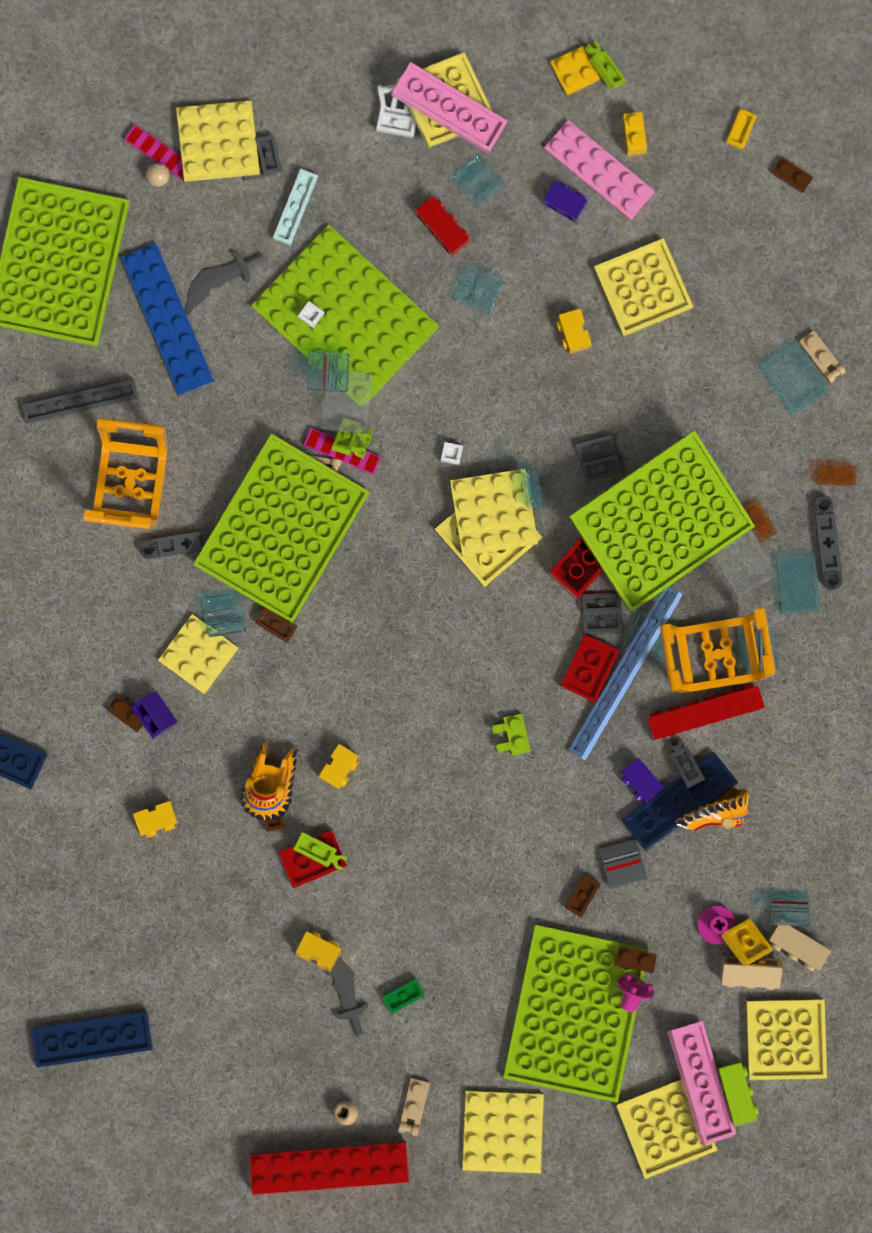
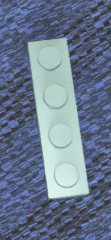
M300 169L274 233L273 240L291 246L317 182L318 175Z

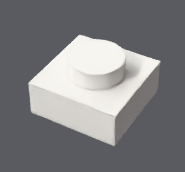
M308 301L298 315V318L314 328L324 315V311Z
M444 442L440 462L459 465L463 446Z

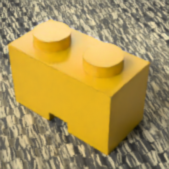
M642 112L623 114L622 125L627 156L645 154L647 143Z
M581 308L560 314L558 321H556L558 332H562L564 339H561L564 350L568 349L569 354L591 348L592 345L588 330H583L585 321Z
M338 744L331 756L334 760L331 765H325L319 778L337 789L340 787L344 788L350 779L347 777L350 770L355 771L360 763L357 760L359 756Z
M171 801L155 806L156 810L150 812L149 809H145L133 814L140 836L145 835L146 838L157 835L156 831L164 829V832L175 829V824H178V820Z
M306 931L296 951V956L308 962L313 959L317 961L316 966L331 972L341 952L339 944L332 940L327 942L321 939L322 936L314 931H311V933Z

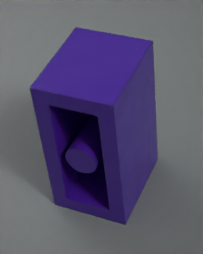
M555 181L546 195L543 205L576 223L588 199L581 192L570 190L567 184Z
M157 691L141 698L131 707L152 739L165 733L178 723Z
M640 758L636 759L620 773L622 775L621 781L626 787L631 786L634 792L632 794L639 802L643 800L646 803L664 788Z

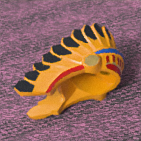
M262 741L261 749L257 752L252 771L245 782V786L242 788L241 805L246 813L259 821L276 820L279 816H284L285 811L289 809V804L292 803L290 797L293 795L292 787L295 778L294 771L296 769L298 749L291 748L286 757L283 758L281 768H276L264 764L267 741Z
M742 788L729 790L713 803L707 804L706 807L700 806L699 810L692 811L691 814H685L683 818H679L675 822L678 827L694 831L709 825L723 826L727 829L741 827L749 815L747 809L749 791Z

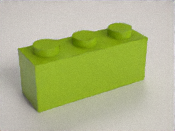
M736 1062L718 1067L717 1071L734 1126L757 1120L756 1115L759 1112L756 1103H752L751 1096H753L751 1084L747 1085L745 1077L748 1076L746 1066H742L741 1062Z

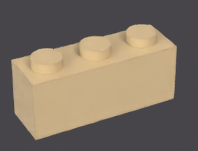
M780 920L767 940L771 942L770 946L778 952L781 949L787 952L786 956L791 960L797 962L799 959L804 962L803 967L811 972L814 970L820 971L831 953V950Z
M722 955L720 976L722 985L727 987L742 986L749 989L755 987L767 990L780 989L782 976L781 959L760 958L744 967L736 956Z

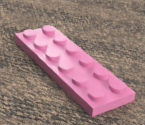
M411 62L391 94L488 154L508 122Z
M569 120L544 147V150L630 221L655 193L651 187Z
M703 1021L667 1031L701 1146L736 1135Z

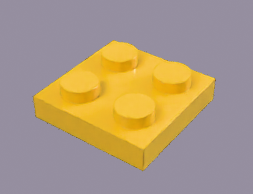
M584 46L550 61L566 96L600 80L595 67L590 62L589 55L584 50Z
M751 919L742 922L721 935L744 967L773 950Z

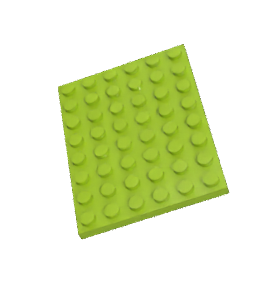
M18 177L0 256V327L98 347L130 200Z
M330 225L311 242L251 305L258 314L324 375L325 356H329L328 378L332 381L333 371V383L335 356H338L337 387L361 409L440 327ZM308 301L324 311V315L314 328L298 318V315Z
M695 430L676 441L568 516L629 612H633L755 527Z
M271 433L193 566L293 623L370 492Z
M535 925L503 1078L618 1103L636 1011L628 1012L620 1007L624 992L619 989L617 981L620 977L626 976L627 973L643 981L644 971L616 966V956L619 946L649 952V949Z

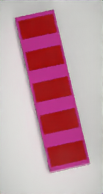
M134 125L124 141L154 162L164 164L169 172L184 181L182 156L137 125Z
M313 428L310 429L304 443L305 447L340 460L369 474H375L381 460L380 456L366 451L363 459L356 456L354 452H351V455H346L333 451L332 446L335 437Z

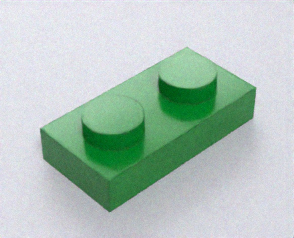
M414 979L386 994L382 999L390 1014H393L424 997L425 994L417 979Z

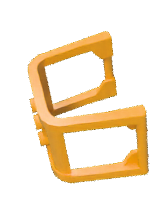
M98 417L97 429L102 442V452L93 510H85L83 520L131 528H155L159 517L168 452L165 426ZM118 428L143 431L144 436L156 439L158 447L111 441L110 432H117ZM110 451L158 458L157 473L146 472L142 468L132 470L124 466H119L118 468L108 467ZM107 474L115 475L119 479L127 478L125 480L126 487L124 488L122 485H116L115 487L105 486ZM135 479L140 482L145 480L155 481L154 492L144 491L140 487L134 488L136 486ZM104 493L114 494L117 498L126 496L133 497L135 500H142L143 498L152 499L151 514L102 508Z
M765 608L755 609L744 617L685 627H677L672 624L660 625L667 674L672 692L686 693L764 680L776 674ZM752 623H755L756 630H761L765 656L761 657V671ZM743 625L751 674L736 676L734 669L736 660L732 657L731 647L733 642L729 638L728 628ZM720 629L722 638L720 645L723 649L712 651L713 643L710 641L709 631ZM701 632L703 641L701 649L705 653L706 661L704 667L708 671L709 681L693 683L686 635ZM674 636L677 638L684 683L681 681L679 670H675L671 648V644H675ZM724 658L723 664L727 668L728 678L717 679L715 672L717 664L713 659L720 660Z

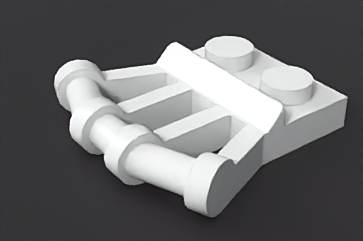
M397 82L396 84L382 86V84L377 85L381 109L376 131L414 138L416 122L411 111H409L408 105L405 104L404 110L396 109L398 99L393 97L391 107H386L384 93L393 92Z

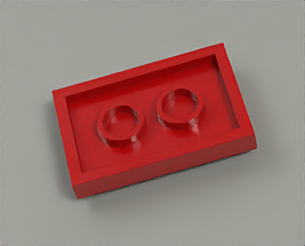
M584 635L560 687L595 703L619 650Z
M332 830L314 837L337 849L336 856L342 855ZM295 846L279 852L293 889L338 870L332 862L327 867L295 851ZM338 860V866L342 868L347 866L345 860Z

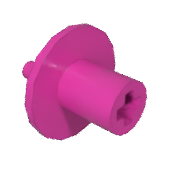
M711 906L705 909L698 919L700 936L711 944L725 943L721 935L736 926L733 914L722 906Z
M630 973L620 977L617 981L619 989L624 992L620 1007L625 1011L635 1012L640 1000H650L654 996L653 984H647L638 978L632 977Z

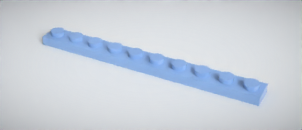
M671 587L661 591L568 751L586 760L661 633L660 625L666 624L681 599L682 593Z

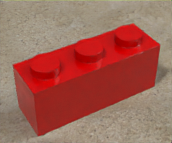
M432 196L415 210V215L452 257L469 243V234L463 227L460 229L456 224L457 220L453 214H448L444 210L445 205L440 199L436 200Z

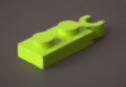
M594 41L591 45L588 44L584 48L585 52L592 56L590 62L610 90L623 85L627 81L606 50L603 52L600 50V45L597 41Z
M303 832L294 847L295 851L329 867L331 862L334 863L335 868L338 870L343 869L338 866V860L343 859L347 861L345 856L335 855L337 849Z

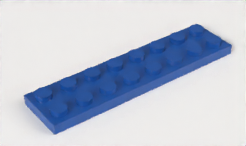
M154 243L122 256L124 266L178 395H183L214 382L157 244Z

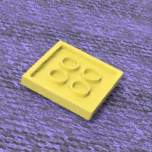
M192 614L158 661L205 695L239 648L211 627H207V624Z

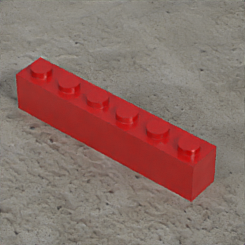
M753 684L742 686V690L738 692L732 689L723 692L724 696L716 697V694L705 697L706 701L698 703V700L687 702V707L680 708L677 705L668 708L669 712L663 714L661 710L650 713L647 723L653 741L764 709L765 705L759 686L753 687Z

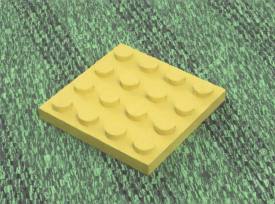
M465 52L423 68V70L492 111ZM408 106L428 148L458 137L455 133Z
M252 101L176 108L184 182L260 175Z
M664 238L594 266L596 275L623 337L693 309L692 302Z
M526 469L450 480L462 556L538 545Z
M455 512L435 528L438 535L484 588L532 547L526 546L462 556ZM536 530L537 540L540 541L542 536Z
M825 1000L746 1001L748 1080L827 1078Z
M681 1079L616 1104L644 1179L717 1151L715 1142L701 1146Z
M466 1091L462 1170L541 1173L544 1094Z

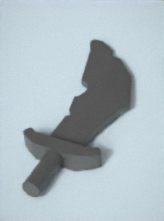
M233 252L232 256L236 258V262L218 268L204 269L190 286L187 295L188 302L185 303L184 309L186 315H189L193 309L210 296L209 292L212 288H220L227 280L230 281L244 274L245 283H249L250 272L248 268L265 261L263 255L260 254L244 261L240 254Z
M338 957L331 972L326 970L324 972L327 976L334 978V988L341 995L340 1000L345 1013L335 1014V1017L343 1020L350 1018L357 1037L363 1034L357 1015L363 1014L369 1005L364 1004L363 1007L358 1008L354 987L355 973Z

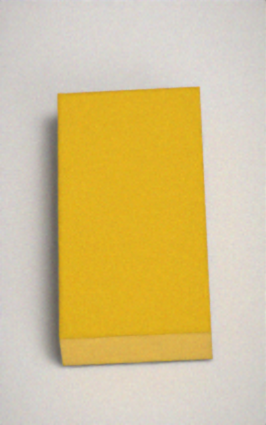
M740 108L726 143L743 150L757 115Z

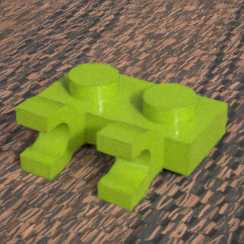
M343 418L332 450L346 455H351V452H354L356 456L364 459L373 430L361 428L362 423Z
M522 714L503 718L504 724L491 727L493 734L506 731L508 738L507 743L496 745L497 753L510 750L511 756L531 751Z

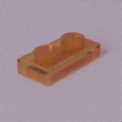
M817 466V486H856V466Z
M760 501L744 508L755 525L752 529L760 543L778 534Z

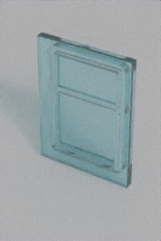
M797 341L758 366L791 416L804 410L807 406L820 400L821 397L830 392Z

